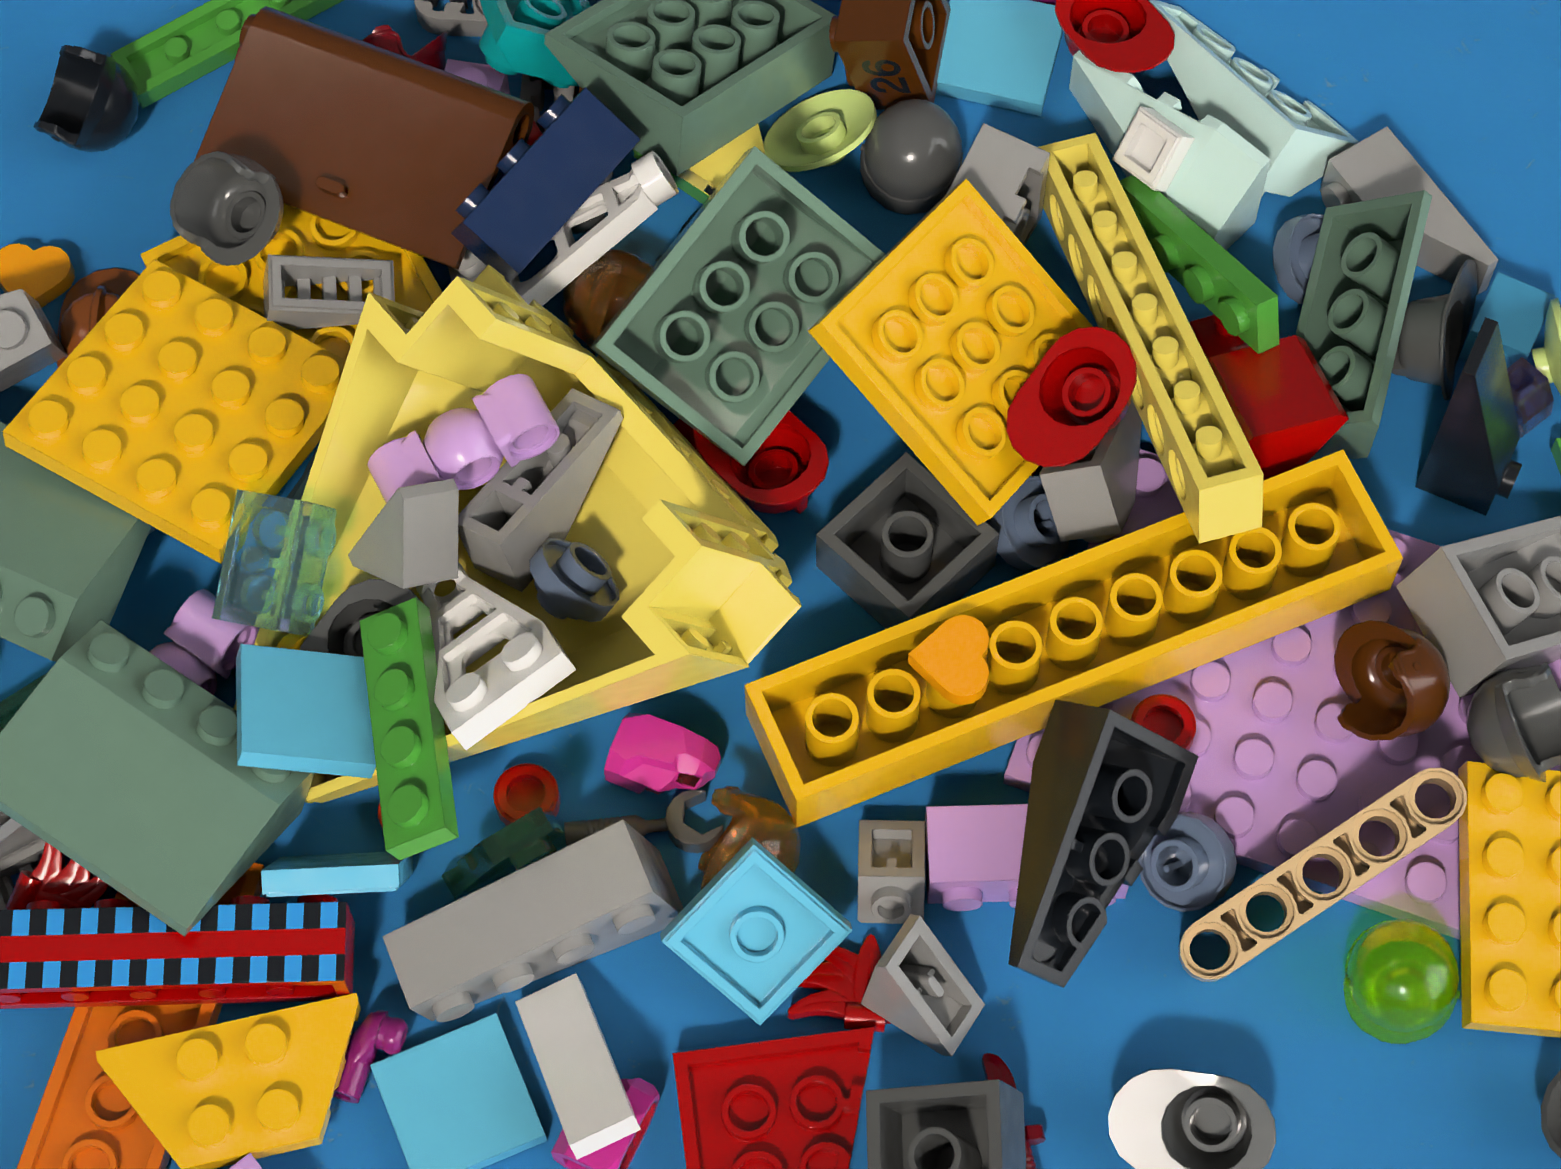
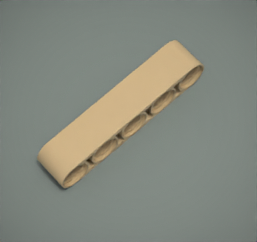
M1428 768L1418 772L1194 922L1184 932L1179 944V960L1183 969L1192 978L1202 982H1215L1227 977L1449 828L1463 815L1467 805V791L1462 780L1453 772L1444 768ZM1436 784L1447 792L1450 798V809L1446 816L1430 818L1418 809L1415 803V793L1419 786ZM1369 821H1380L1390 827L1395 836V845L1392 852L1385 856H1374L1364 850L1359 841V830L1362 824ZM1313 858H1324L1331 861L1339 872V883L1336 890L1328 894H1318L1311 891L1303 880V867L1305 863ZM1258 895H1269L1281 904L1284 910V919L1278 929L1271 932H1262L1255 929L1249 923L1246 916V907L1252 898ZM1203 932H1213L1225 940L1228 946V958L1222 967L1206 970L1199 967L1193 961L1190 955V944L1197 935Z

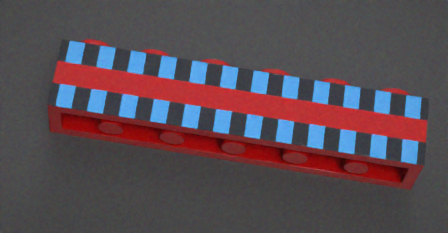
M245 895L230 899L229 905H214L184 937L142 907H135L133 902L123 899L99 900L94 903V908H68L67 905L57 901H33L26 905V910H0V1009L321 1001L353 993L355 921L347 902H338V899L331 895H303L297 898V903L271 904L267 898Z

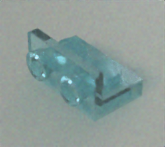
M237 489L212 619L303 636L309 635L315 628V623L323 610V581L328 556L332 553L336 543V509L307 501Z

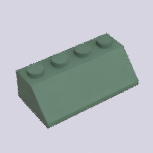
M1425 190L1327 207L1325 210L1295 335L1305 339L1349 420L1312 457L1314 460L1344 449L1349 459L1368 458L1380 425L1432 195Z

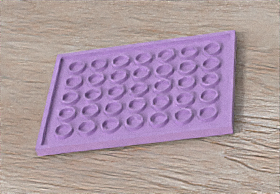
M1142 449L1139 450L1135 503L1122 532L1101 542H1089L1087 550L1184 512L1158 454ZM1388 529L1403 557L1390 590L1104 704L1100 708L1111 709L1130 720L1135 707L1149 696L1167 694L1184 701L1192 710L1196 720V733L1189 751L1199 757L1179 813L1192 811L1209 816L1223 827L1231 840L1236 863L1267 874L1418 772L1428 768H1444L1453 772L1458 777V768L1465 762L1484 763L1472 748L1466 727L1468 706L1474 694L1459 698L1451 682L1449 699L1442 715L1432 726L1423 732L1406 737H1397L1393 740L1370 741L1344 729L1337 720L1341 710L1347 704L1352 703L1341 687L1335 672L1334 655L1339 638L1352 625L1368 620L1383 621L1399 628L1412 630L1425 637L1396 586L1442 546ZM1561 659L1548 665L1561 692ZM1045 729L1017 739L1004 774V784L1027 792L1030 791L1033 761ZM1561 765L1549 770L1561 771ZM1424 784L1417 788L1415 803L1425 816L1442 818L1448 814L1450 798L1441 786ZM1459 819L1449 828L1342 900L1461 940ZM1369 821L1362 824L1359 830L1361 846L1369 854L1385 856L1392 852L1395 845V836L1391 828L1385 823ZM1313 858L1307 861L1303 867V880L1308 888L1328 894L1336 890L1339 883V872L1331 861L1324 858Z

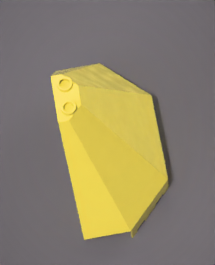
M489 264L473 282L456 276L425 313L368 292L254 645L277 647L281 639L291 632H302L309 635L334 601L350 586L368 579H380L352 566L348 554L386 505L367 465L370 456L384 444L398 438L407 437L414 430L424 440L427 429L435 418L449 410L461 407L478 410L472 400L473 397L482 395L498 380L515 374H525L532 378L550 412L572 388L619 409L623 420L565 538L567 541L580 542L593 548L606 560L611 569V576L619 589V600L601 621L588 622L582 619H559L552 616L540 605L537 599L538 591L535 587L534 579L521 592L475 569L458 534V562L462 565L468 577L543 621L558 640L576 668V671L535 701L528 703L524 709L468 750H465L458 742L444 720L449 763L748 668L749 663L802 606L799 598L788 589L793 581L785 561L777 554H772L779 546L773 532L704 461L699 452L639 387L599 355L595 357L590 351L583 348L573 337V330L534 299L528 305L505 280V277ZM505 457L503 458L500 468L507 461ZM487 482L474 489L459 490L458 515ZM452 579L439 582L435 587L434 594L439 597L450 594L455 589L456 582ZM416 586L410 587L409 589L423 602ZM483 613L455 633L453 638L456 639L487 615ZM504 639L465 668L466 673L475 672L501 653L509 640ZM235 702V705H234V708H233V709H235V710L237 711L236 702ZM376 768L372 778L315 773L305 802L324 803L378 786Z

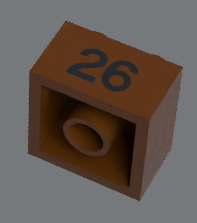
M842 0L839 16H833L830 22V45L832 50L838 52L842 59L849 86H854L855 90L867 94L872 99L876 110H885L900 101L910 99L927 100L934 103L951 11L948 1Z

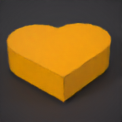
M17 243L9 244L0 249V288L5 293L23 289L38 301L41 308H43L72 286L75 279V270L67 253L61 248L43 246L33 250L27 245Z
M953 616L941 624L908 654V664L951 703L959 705L972 704L979 700L987 689L989 669L984 659L986 658L989 645L988 631L984 624L973 616Z

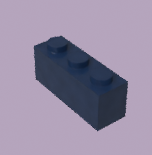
M586 87L571 102L561 94L537 120L545 130L530 146L521 138L496 165L504 175L489 191L480 183L455 210L464 219L451 234L486 266L489 264L501 273L508 283L525 269L641 140Z

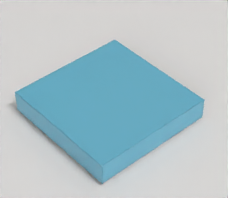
M949 0L948 4L951 11L937 79L936 94L1041 116L1063 35V30L1055 14V5L1032 0Z
M240 644L236 656L237 766L372 778L376 762L364 657Z
M752 837L663 929L660 936L661 942L757 1024L761 1025L853 930L851 923Z
M388 852L283 856L261 870L262 894H266V897L397 891L413 874V856L403 860H398Z
M497 1013L370 1065L409 1169H481L547 1141Z

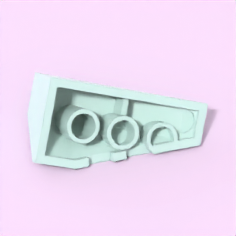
M1148 0L1167 20L1175 34L1174 50L1167 58V61L1199 121L1206 115H1210L1224 122L1271 159L1262 196L1265 192L1288 197L1293 196L1324 176L1329 159L1359 143L1350 133L1309 100L1300 104L1292 97L1274 90L1280 79L1268 70L1259 69L1252 63L1238 57L1231 59L1236 51L1235 47L1184 9L1162 1Z

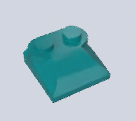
M480 0L488 24L479 40V47L485 55L486 62L493 69L506 75L522 73L542 78L547 83L558 88L579 86L544 44L545 33L591 7L588 0Z

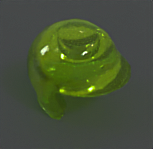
M1412 919L1381 921L1363 931L1353 942L1348 952L1343 983L1345 1004L1352 1020L1362 1031L1382 1042L1408 1044L1428 1038L1440 1030L1450 1018L1457 1003V998H1460V991L1458 990V964L1449 942L1436 929L1421 921Z

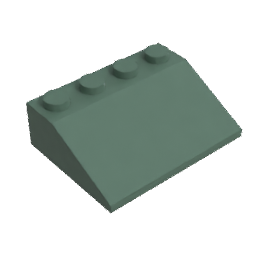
M601 0L545 33L544 44L582 90L586 87L641 139L633 147V150L643 156L653 150L661 158L669 172L678 176L832 76L835 52L830 45L829 29L832 17L837 15L811 0Z
M754 146L741 156L589 348L642 391L740 465L745 466L831 358L808 330L886 254Z
M0 421V637L57 662L68 649L100 620L110 625L151 529V525L6 447L2 431L8 424Z
M102 620L57 660L0 732V811L184 937L300 815L315 773L237 766V711Z

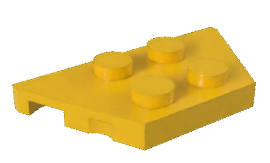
M352 993L95 1051L96 1058L103 1071L110 1077L180 1169H216L236 1164L249 1153L255 1159L323 1143L331 1115L330 1105L334 1091L340 1084L346 1063L345 1053L354 1022L358 1021L361 1007L357 993Z

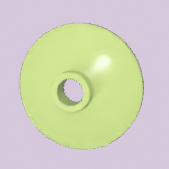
M852 89L833 90L810 97L786 111L771 126L763 143L765 155L784 171L788 172L807 171L834 165L860 145L869 135L877 118L876 107L867 94Z
M1554 298L1550 300L1546 314L1544 346L1532 349V354L1540 385L1554 383L1561 395V305L1559 298Z

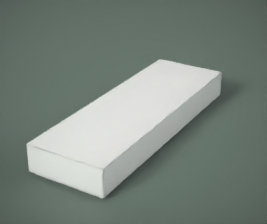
M577 974L568 976L515 1001L568 1144L576 1159L578 1160L641 1130L585 989Z

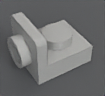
M859 820L858 921L861 923L904 924L910 914L920 915L924 920L925 821Z

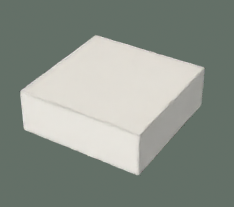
M1140 106L1112 160L1152 190L1166 192L1195 138L1153 108Z

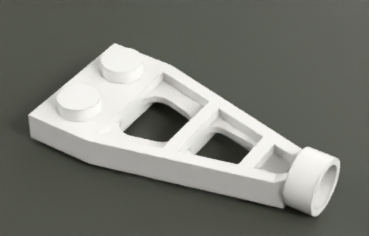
M653 150L631 163L632 169L629 173L597 187L552 237L551 240L555 241L558 252L548 265L527 281L520 282L519 276L509 282L528 305L534 299L543 306L658 210L657 206L679 193L669 170ZM608 212V216L575 242L571 230L572 227ZM467 249L459 270L448 266L451 282L456 276L473 282L485 269L486 265Z
M458 562V578L452 579L456 582V587L450 594L443 597L434 594L435 587L439 582L416 586V589L424 604L430 608L437 662L434 702L451 733L463 748L468 750L524 709L528 703L535 701L576 671V668L543 621L469 578L462 565ZM483 613L487 615L456 639L453 638L455 633ZM504 639L509 640L501 653L475 672L466 673L465 668Z

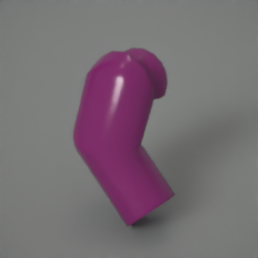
M384 1010L371 1012L367 1015L349 1039L345 1053V1067L339 1087L335 1089L333 1097L349 1103H359L371 1071L370 1065L373 1064L378 1049L391 1055L401 1051L408 1032V1025L403 1019L389 1017L388 1011Z

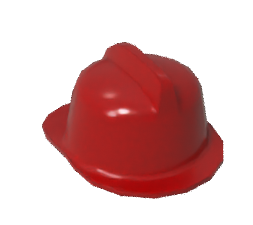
M1056 0L1055 14L1060 27L1064 31L1065 41L1072 56L1080 50L1086 58L1098 67L1113 72L1136 73L1153 69L1163 63L1174 50L1175 34L1172 28L1148 0Z
M1097 326L1077 328L1061 336L1046 352L1041 362L1016 393L1007 411L1006 431L1013 449L1026 461L1042 467H1062L1083 459L1100 443L1108 431L1118 425L1127 413L1131 403V395L1137 383V367L1130 346L1115 332Z
M790 410L745 466L740 465L697 431L693 430L696 449L704 461L737 492L749 507L761 513L779 514L794 510L801 514L807 508L808 497L825 479L829 466L826 445L816 433L801 422Z

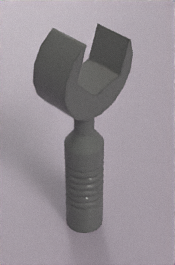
M688 790L677 795L667 807L666 818L645 820L638 815H627L615 818L564 822L566 847L621 820L626 821L643 837L647 833L668 831L669 838L676 847L685 852L697 854L709 851L716 846L724 832L723 825L700 834L684 824L685 811L706 801V791Z

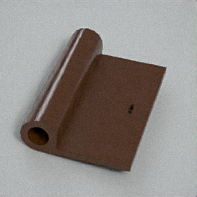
M268 6L260 9L257 14L249 15L240 32V51L195 160L201 155L215 151L246 156L264 166L276 177L275 180L280 187L285 205L459 270L467 248L451 234L464 219L455 210L480 183L490 191L499 171V168L496 166L499 161L521 138L527 143L534 121L533 103Z

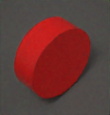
M1157 694L1143 699L1135 707L1130 719L1188 751L1196 733V720L1192 710L1184 701L1172 695Z
M530 763L515 765L507 769L495 784L493 798L498 816L506 826L515 831L527 833L541 830L548 826L558 814L560 808L558 785L554 776L542 766Z

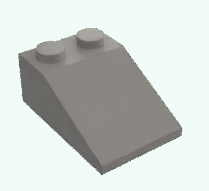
M1561 515L1442 546L1396 586L1425 638L1430 640L1440 651L1448 667L1450 682L1459 698L1476 693L1477 689L1495 674L1509 669L1538 666L1545 662L1550 664L1561 659Z

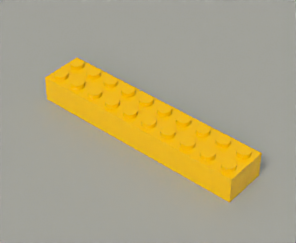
M1344 449L1264 480L1261 528L1199 544L1185 513L1182 512L745 684L746 716L792 819L798 828L1045 729L1055 700L1100 707L1391 589L1403 557ZM958 615L975 617L984 624L989 635L988 651L984 659L989 669L987 689L979 700L966 705L954 704L945 699L908 664V654L946 620Z

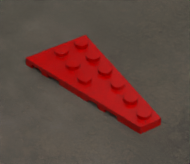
M875 1027L672 1053L686 1169H849Z

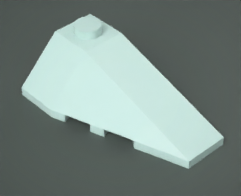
M1080 50L1073 55L1069 89L1113 157L1140 106L1153 108L1195 138L1167 191L1159 192L1227 250L1256 222L1271 159L1224 122L1210 115H1206L1199 122L1180 112L1182 109L1180 99L1166 92L1158 99H1155L1143 92L1140 83L1134 75L1124 72H1113L1098 67L1086 58ZM1121 167L1126 177L1132 175L1127 170Z

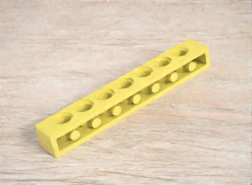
M1096 132L1039 146L1038 148L1050 153L1043 209L1098 327L1115 332L1130 346L1137 367V383L1131 398L1198 543L1261 528L1264 474Z

